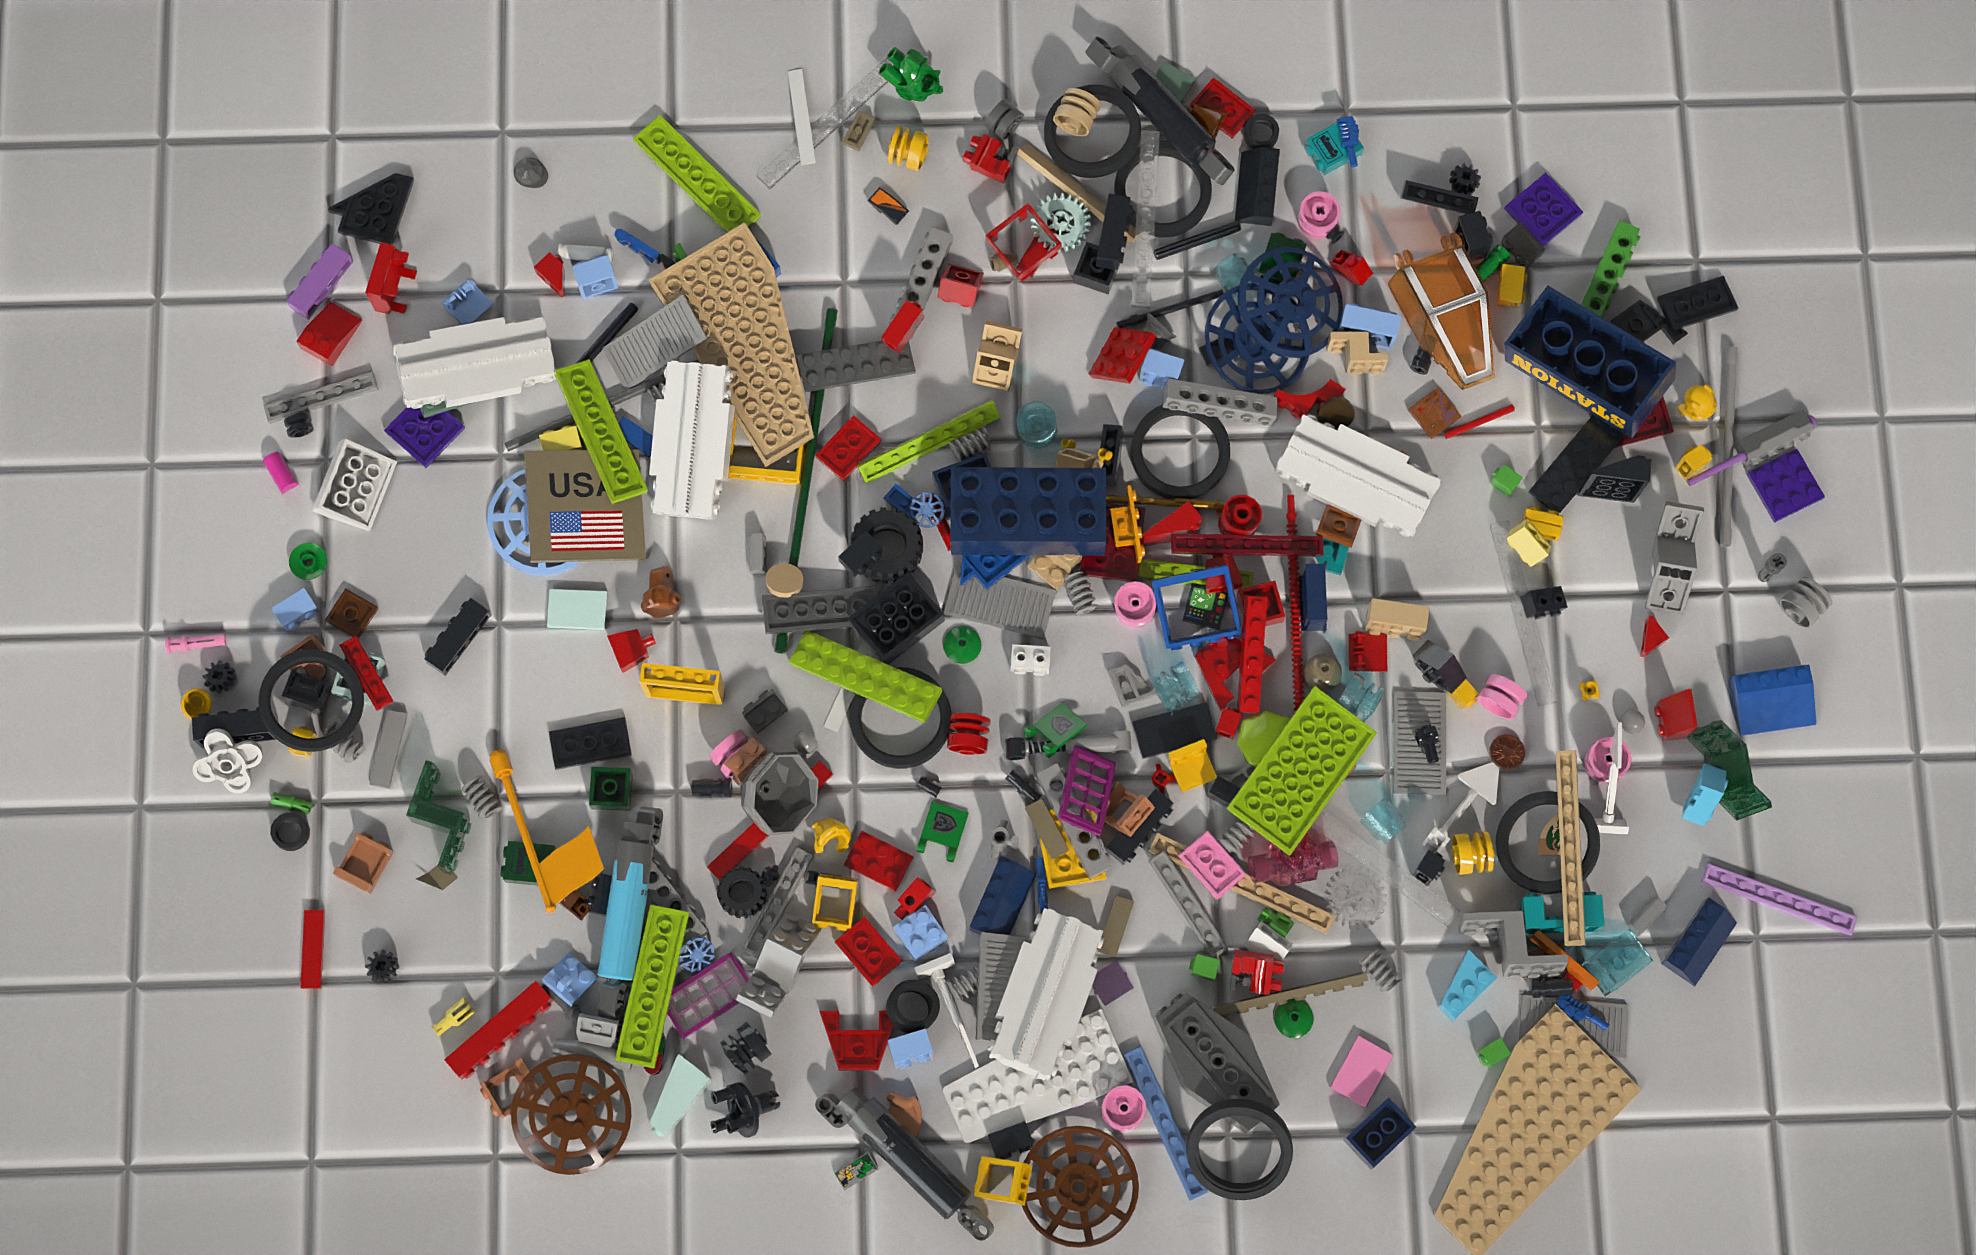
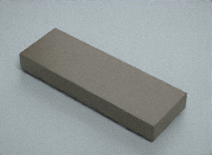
M1043 799L1026 806L1025 810L1051 860L1068 852L1069 849Z
M1115 896L1102 935L1104 941L1101 949L1098 948L1097 952L1116 958L1134 901Z

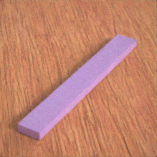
M1707 863L1701 880L1702 883L1849 936L1853 934L1857 916L1719 866Z

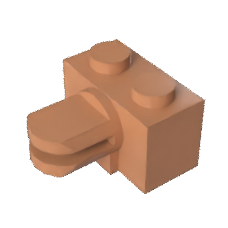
M311 634L280 657L282 658L299 650L317 649L324 651L326 649L317 636ZM304 663L290 668L291 671L302 667L308 676L322 679L326 675V667L318 663Z

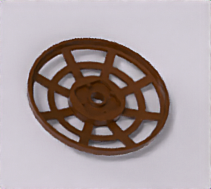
M579 1054L555 1056L541 1062L530 1070L518 1086L511 1108L513 1133L525 1155L543 1169L565 1175L590 1172L611 1160L621 1149L627 1138L632 1117L628 1091L617 1073L598 1059ZM563 1061H580L577 1073H565L552 1077L547 1068L552 1064ZM591 1064L603 1070L615 1083L604 1089L596 1080L585 1075L587 1065ZM540 1072L546 1082L536 1091L532 1101L520 1099L527 1083L534 1075ZM574 1079L573 1091L562 1093L556 1084L559 1081ZM583 1082L593 1086L599 1094L589 1099L581 1093ZM547 1088H550L555 1097L550 1105L538 1104L537 1102L542 1093ZM618 1090L622 1094L625 1105V1123L613 1121V1107L609 1096ZM603 1100L607 1108V1119L595 1117L594 1106ZM518 1107L529 1110V1124L533 1133L523 1140L517 1125ZM568 1110H574L577 1118L569 1121L566 1119L565 1113ZM535 1112L547 1114L548 1125L539 1131L535 1123ZM592 1126L604 1127L601 1136L596 1142L592 1143L587 1135ZM610 1129L622 1131L616 1146L608 1155L602 1158L597 1148L605 1141ZM551 1132L560 1137L559 1149L549 1145L544 1141L543 1137ZM580 1138L586 1147L579 1151H566L569 1140ZM537 1141L545 1150L557 1155L555 1166L548 1165L539 1160L527 1147ZM589 1153L595 1161L594 1164L579 1169L562 1168L565 1157H580Z
M1088 1126L1064 1127L1044 1136L1027 1154L1023 1163L1030 1164L1032 1160L1041 1169L1037 1178V1191L1027 1193L1025 1206L1022 1205V1208L1029 1222L1045 1238L1066 1247H1092L1113 1238L1130 1220L1138 1200V1174L1130 1154L1113 1136ZM1072 1133H1089L1101 1137L1104 1141L1098 1150L1086 1145H1074ZM1064 1135L1066 1147L1055 1151L1047 1160L1036 1154L1048 1141ZM1111 1144L1124 1157L1130 1172L1118 1175L1114 1164L1105 1155ZM1075 1151L1088 1152L1094 1156L1089 1164L1077 1163ZM1067 1153L1069 1165L1065 1166L1061 1171L1051 1164L1056 1158ZM1100 1160L1108 1166L1112 1176L1100 1177L1095 1170ZM1047 1171L1055 1176L1056 1180L1054 1188L1043 1190V1178ZM1132 1180V1198L1127 1212L1124 1213L1116 1208L1120 1196V1183ZM1077 1181L1082 1182L1084 1185V1190L1081 1193H1076L1073 1190V1184ZM1114 1184V1195L1110 1204L1101 1198L1103 1186ZM1056 1196L1062 1205L1056 1215L1049 1209L1044 1198ZM1039 1200L1043 1211L1052 1220L1046 1230L1034 1219L1028 1208V1201ZM1095 1204L1106 1210L1099 1218L1091 1222L1089 1221L1087 1210ZM1068 1210L1079 1212L1081 1224L1070 1223L1062 1219ZM1111 1214L1121 1220L1112 1231L1100 1238L1093 1239L1091 1228L1101 1224ZM1060 1225L1069 1229L1083 1230L1085 1241H1067L1052 1234Z

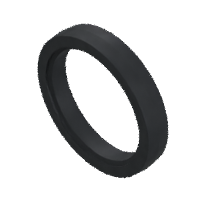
M1105 85L1077 87V89L1092 94L1100 101L1114 104L1125 113L1130 124L1126 142L1113 156L1098 162H1081L1067 156L1057 145V125L1053 121L1058 106L1061 105V99L1064 97L1062 95L1052 105L1045 119L1044 140L1046 148L1053 161L1069 174L1083 178L1107 176L1124 167L1136 153L1141 139L1139 114L1132 101L1115 88Z
M1170 142L1148 143L1138 147L1132 159L1118 170L1114 182V194L1126 196L1125 184L1130 172L1146 159L1167 156L1184 162L1193 170L1200 185V198L1191 213L1178 221L1170 223H1158L1147 220L1134 209L1132 210V215L1127 217L1130 224L1145 235L1159 238L1181 235L1195 227L1205 215L1212 196L1211 178L1199 163L1190 164Z
M1160 405L1147 413L1134 431L1130 448L1132 465L1140 481L1155 494L1167 499H1194L1212 490L1224 476L1230 461L1229 437L1218 417H1209L1204 414L1188 413L1181 410H1170ZM1171 416H1188L1199 420L1211 430L1218 444L1219 457L1214 470L1208 477L1193 485L1174 486L1162 482L1149 471L1143 459L1142 444L1149 429L1160 420Z
M305 649L282 657L269 669L259 690L258 704L263 723L279 742L295 750L317 752L335 747L350 736L361 719L364 707V694L357 674L346 661L327 651ZM304 663L323 664L337 671L347 682L352 696V707L343 725L333 733L320 738H303L288 732L278 723L271 708V693L279 677L290 668Z
M895 667L941 687L932 677L922 671L908 667ZM944 690L936 702L940 711V724L935 737L925 748L909 755L885 753L868 740L861 723L862 710L867 698L858 694L855 695L850 709L851 732L859 748L874 762L895 769L916 767L932 759L945 744L950 733L949 725L952 724L950 721L952 712Z
M1536 792L1519 799L1505 812L1496 833V852L1504 872L1517 885L1538 894L1562 893V878L1554 881L1532 879L1515 867L1509 853L1510 832L1522 814L1537 806L1558 805V792ZM1579 802V816L1585 826L1588 839L1586 854L1582 860V878L1584 881L1597 863L1600 852V834L1594 817Z
M1228 1099L1209 1106L1195 1119L1188 1134L1186 1152L1188 1164L1193 1175L1207 1190L1231 1200H1252L1272 1192L1284 1181L1290 1170L1293 1158V1144L1286 1123L1274 1110L1262 1103L1249 1099ZM1229 1116H1247L1257 1119L1267 1125L1276 1135L1281 1149L1279 1161L1268 1175L1257 1181L1233 1183L1223 1180L1214 1175L1201 1159L1199 1142L1205 1130L1214 1122Z

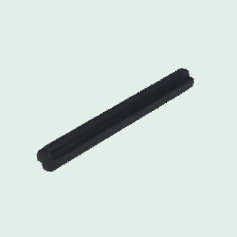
M1234 221L1154 250V256L1156 260H1160L1241 231V225L1239 221Z
M629 303L576 363L589 359L592 362L603 350V347L638 311V307L633 303Z

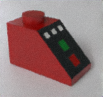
M549 252L534 266V270L562 298L565 296L564 262L558 255L553 256Z

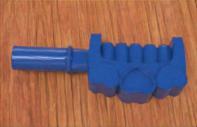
M1353 116L1339 118L1336 123L1341 131L1342 147H1347L1350 166L1354 168L1358 166L1354 145H1358L1359 141L1358 125L1355 124L1356 121Z
M1038 857L1035 859L1036 876L1039 878L1037 884L1040 913H1042L1044 908L1048 909V896L1044 878L1043 858Z
M1560 996L1555 1003L1569 1018L1573 1017L1574 1020L1582 1021L1585 1017L1604 1031L1609 1026L1607 1022L1589 1011L1591 1007L1589 1004L1586 1006L1582 1002H1578L1577 999H1574L1573 996Z

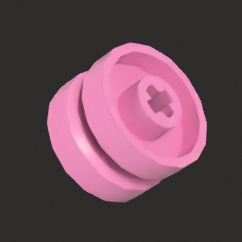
M1321 191L1313 192L1304 198L1297 218L1298 226L1303 234L1314 239L1326 238L1329 232L1337 226L1340 218L1341 209L1336 198L1329 193Z
M1136 581L1126 583L1116 593L1114 600L1115 612L1119 620L1127 626H1144L1152 620L1156 612L1155 594L1144 583ZM1135 602H1139V605L1136 607L1132 605Z
M1491 674L1485 683L1487 688L1481 689L1477 696V701L1493 714L1513 720L1519 711L1518 706L1522 705L1527 698V693L1512 680L1498 674Z
M738 730L725 738L709 756L715 765H722L720 770L727 779L735 775L724 763L748 741V737L742 730Z
M1603 737L1597 740L1586 752L1584 758L1585 770L1596 782L1608 783L1612 763L1610 747L1613 737ZM1623 741L1621 769H1618L1617 780L1627 772L1632 761L1631 752Z
M1127 1085L1117 1086L1110 1090L1103 1100L1101 1107L1102 1117L1105 1123L1113 1130L1119 1132L1131 1131L1142 1122L1145 1116V1100L1142 1094L1135 1088ZM1121 1105L1128 1107L1126 1112L1121 1111Z

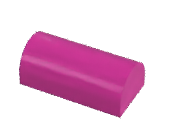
M273 452L263 459L264 465L282 494L299 485L280 452Z

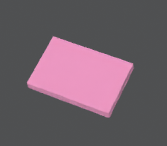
M1208 830L1178 855L1181 861L1216 900L1247 875Z
M1358 1036L1330 1088L1365 1108L1393 1055Z

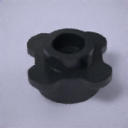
M777 865L768 866L762 871L761 877L765 881L766 887H770L773 883L778 882L780 875Z

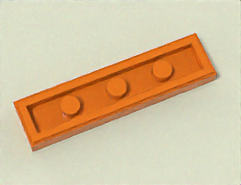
M1537 930L1530 938L1532 942L1548 955H1568L1540 930ZM1568 955V964L1565 969L1589 990L1594 989L1598 985L1599 980Z

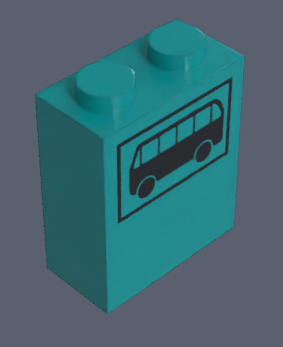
M1337 123L1307 138L1305 144L1306 153L1308 156H1312L1317 170L1322 171L1324 176L1350 162L1347 147H1342L1341 131ZM1358 141V145H1354L1356 158L1361 156L1364 150L1361 142Z

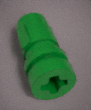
M1497 244L1493 251L1489 252V256L1474 270L1481 282H1484L1499 266H1502L1511 257L1503 246Z

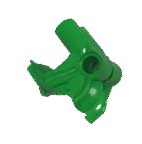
M897 47L892 48L887 54V59L894 65L892 66L886 62L878 71L880 76L896 87L898 95L908 101L922 102L932 94L937 95L943 92V87L939 85L941 71L933 70L928 65V57H924L914 49H910L905 55Z

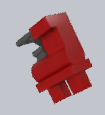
M985 134L983 137L973 135L970 147L975 148L976 151L972 153L966 150L962 157L963 162L970 165L972 171H977L1004 184L1017 157L1018 147L1014 146L1011 152L1007 153L1006 148H1002L1001 142L997 139L990 138Z
M1234 949L1230 991H1234L1235 985L1239 982L1243 983L1242 986H1249V990L1257 994L1269 995L1270 991H1281L1282 979L1273 978L1272 973L1283 974L1284 961L1274 959V955L1271 954L1266 955Z

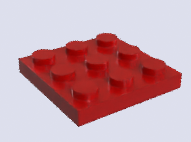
M1114 327L1088 374L1095 379L1130 384L1153 344L1156 335L1148 331Z

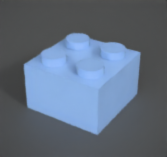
M599 255L594 257L593 260L587 262L580 261L572 266L582 299L618 288L608 255Z
M1149 349L1141 369L1140 381L1144 385L1151 387L1154 385L1161 387L1160 389L1163 390L1168 378L1180 379L1184 359Z
M926 905L893 926L894 932L915 963L948 941L947 935Z
M926 1029L888 1040L894 1065L900 1069L910 1067L911 1063L915 1061L919 1063L930 1061V1057L933 1056Z

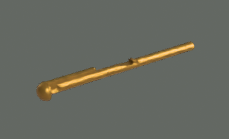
M1106 494V502L1128 504L1127 496ZM1136 496V501L1134 502V504L1181 507L1189 501L1196 509L1216 510V514L1222 512L1224 503L1220 499L1209 501Z

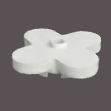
M223 729L209 731L204 740V747L208 754L202 755L195 760L193 765L194 776L203 782H210L216 779L223 781L225 787L233 793L245 792L251 783V774L248 768L260 763L263 755L262 747L252 740L234 743L230 734Z

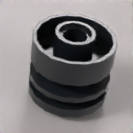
M747 1021L736 1029L740 1036L738 1040L732 1035H728L733 1044L729 1046L724 1039L720 1042L724 1054L734 1067L743 1072L744 1075L749 1073L744 1066L747 1062L752 1069L755 1068L752 1058L756 1057L760 1062H763L772 1055L766 1046L768 1043L756 1028L753 1030Z

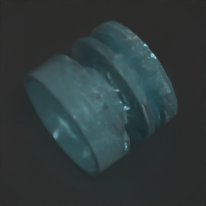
M1039 401L1029 402L1022 406L1016 418L1021 441L1034 449L1045 448L1052 444L1058 432L1056 417L1052 408L1046 403Z
M1182 661L1169 668L1171 676L1165 671L1160 672L1161 678L1157 674L1152 676L1155 692L1170 712L1176 709L1175 704L1179 708L1182 707L1181 697L1188 703L1200 697L1198 686L1191 672Z
M1355 672L1338 703L1348 711L1352 707L1355 708L1353 715L1356 717L1359 712H1362L1361 721L1365 723L1378 706L1384 688L1379 686L1377 692L1373 693L1372 689L1375 683L1370 684L1366 689L1364 687L1366 678Z

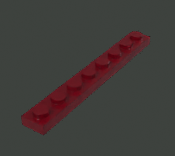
M1172 533L1171 554L1322 557L1324 555L1323 536Z

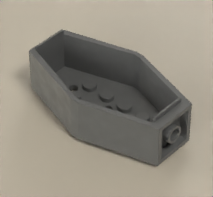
M1180 993L1172 1000L1169 1008L1164 1006L1156 1013L1154 1024L1181 1087L1188 1095L1207 1108L1217 1102L1228 1099H1249L1262 1103L1272 1110H1275L1280 1105L1253 1042L1246 1032L1188 993L1183 996ZM1189 1027H1194L1196 1029V1032L1194 1034H1190L1188 1032ZM1215 1058L1221 1059L1220 1065L1214 1063ZM1241 1089L1247 1090L1246 1096L1240 1095ZM1247 1116L1223 1118L1245 1134L1261 1122Z

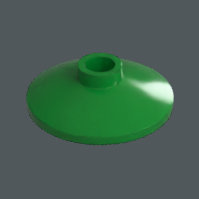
M300 544L290 554V570L296 577L302 580L315 579L325 571L327 555L323 548L317 544ZM309 560L313 561L311 566L306 565Z
M966 626L955 627L946 634L943 641V649L951 661L958 664L970 663L978 657L981 651V639L972 628ZM963 640L966 642V645L960 646L959 642Z
M1288 999L1287 1003L1277 1007L1274 1014L1276 1028L1281 1034L1289 1038H1300L1306 1035L1312 1028L1314 1021L1311 1008L1302 1000ZM1292 1014H1296L1298 1016L1297 1021H1293L1291 1019Z

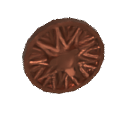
M1504 734L1492 741L1489 755L1497 767L1511 770L1522 764L1525 758V748L1517 737Z

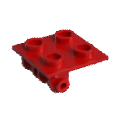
M1363 631L1349 634V671L1388 672L1387 634H1363Z

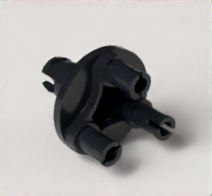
M741 1082L727 1085L724 1089L711 1092L712 1102L718 1104L727 1100L729 1111L726 1117L711 1121L710 1126L711 1129H714L713 1133L716 1134L727 1130L729 1134L738 1131L745 1138L755 1136L759 1128V1116L780 1107L781 1102L769 1103L770 1099L779 1096L776 1091H769L754 1096Z

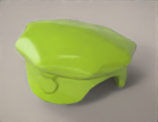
M1265 710L1244 719L1241 724L1237 745L1241 749L1245 760L1251 765L1257 766L1290 718Z

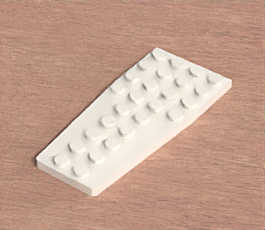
M1102 1009L1080 1018L1070 1046L1062 1044L1065 1046L1062 1057H1058L1055 1063L1059 1065L1055 1076L1051 1075L1049 1080L1036 1079L1035 1076L1001 1064L996 1059L945 1086L943 1093L963 1141L970 1143L1024 1121L1027 1124L1072 1109L1108 1094L1110 1090L1117 1086L1132 1084L1133 1080Z

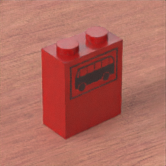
M906 300L881 336L886 346L898 354L902 352L925 318L923 309H921L922 306L915 301L909 302Z

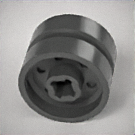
M1004 99L990 112L985 121V126L992 132L995 131L999 138L1006 140L1018 128L1024 114L1017 108H1013V105Z

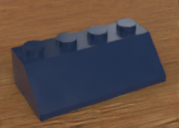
M1000 855L969 926V930L981 935V932L1010 935L1036 874L1018 862Z
M1708 897L1702 902L1662 962V965L1695 987L1737 922L1723 906Z

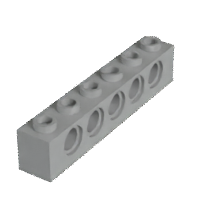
M934 227L931 228L930 233H926L923 241L925 245L923 249L920 248L916 258L918 262L911 268L910 281L905 282L903 292L905 293L902 298L899 297L896 304L897 312L892 314L889 325L906 300L912 302L909 300L912 296L918 298L915 302L922 306L921 309L924 312L953 243V234ZM932 247L939 249L937 252L930 251ZM924 264L932 265L929 269H925L922 266ZM923 280L925 283L917 285L916 281Z
M1169 378L1163 387L1162 407L1169 408L1170 410L1204 414L1209 417L1215 416L1227 420H1239L1244 423L1250 422L1262 426H1272L1277 417V397Z
M1056 763L1036 773V779L1058 819L1067 774L1064 768L1059 767ZM1059 782L1063 788L1058 791L1054 790L1052 784ZM1072 786L1070 797L1075 798L1076 791ZM1071 802L1072 805L1067 808V811L1080 816L1082 806ZM1058 819L1090 880L1111 870V863L1113 861L1108 852L1104 853L1101 847L1104 844L1100 836H1095V834ZM1085 833L1090 839L1087 842H1082L1079 839V835ZM1090 851H1096L1099 857L1097 859H1091L1089 858L1088 853Z
M653 857L650 874L656 873L658 877L656 881L649 882L647 894L657 906L671 909L673 904L679 903L681 904L680 911L690 913L689 918L693 919V925L686 928L684 941L692 937H705L709 933L706 928L709 926L702 917L698 919L694 913L697 912L690 902L688 904L682 899L685 897L678 887L676 889L670 884L672 879L666 872L664 874L661 873L658 869L661 865ZM663 888L669 889V894L666 897L659 896V892ZM692 942L688 944L690 948L694 946Z

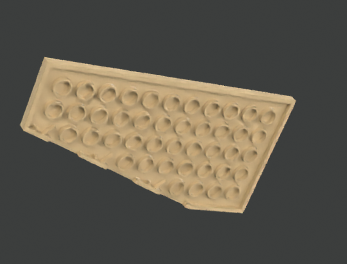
M745 222L648 280L664 307L681 295H685L708 339L691 349L700 364L726 365L731 368L733 380L729 386L731 399L728 403L735 406L734 418L765 467L814 438L775 270Z
M1556 1004L1514 1045L1511 1055L1495 1084L1479 1122L1434 1213V1216L1472 1255H1482L1642 1090Z

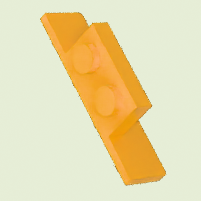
M1127 485L1128 507L1110 509L1115 547L1134 545L1137 563H1141L1142 557L1145 556L1144 545H1140L1139 538H1142L1141 527H1137L1139 511L1138 508H1134L1136 492L1132 490L1131 485Z

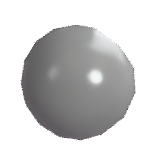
M1628 710L1621 716L1620 722H1622V728L1626 732L1635 734L1644 728L1645 719L1640 711Z
M802 730L794 737V747L799 753L810 754L817 748L818 742L808 730Z

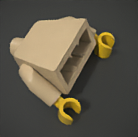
M1063 439L1061 441L1063 449L1056 453L1055 466L1056 468H1102L1103 461L1112 458V452H1106V449L1101 448L1098 450L1099 458L1096 459V455L1075 450L1076 442L1074 440Z

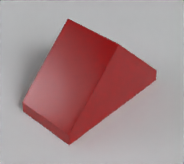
M1648 616L1645 620L1640 657H1645L1669 639L1653 616Z

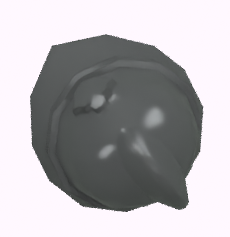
M1147 312L1146 326L1143 331L1153 332L1156 335L1150 349L1161 348L1170 339L1176 338V335L1168 331L1155 317Z

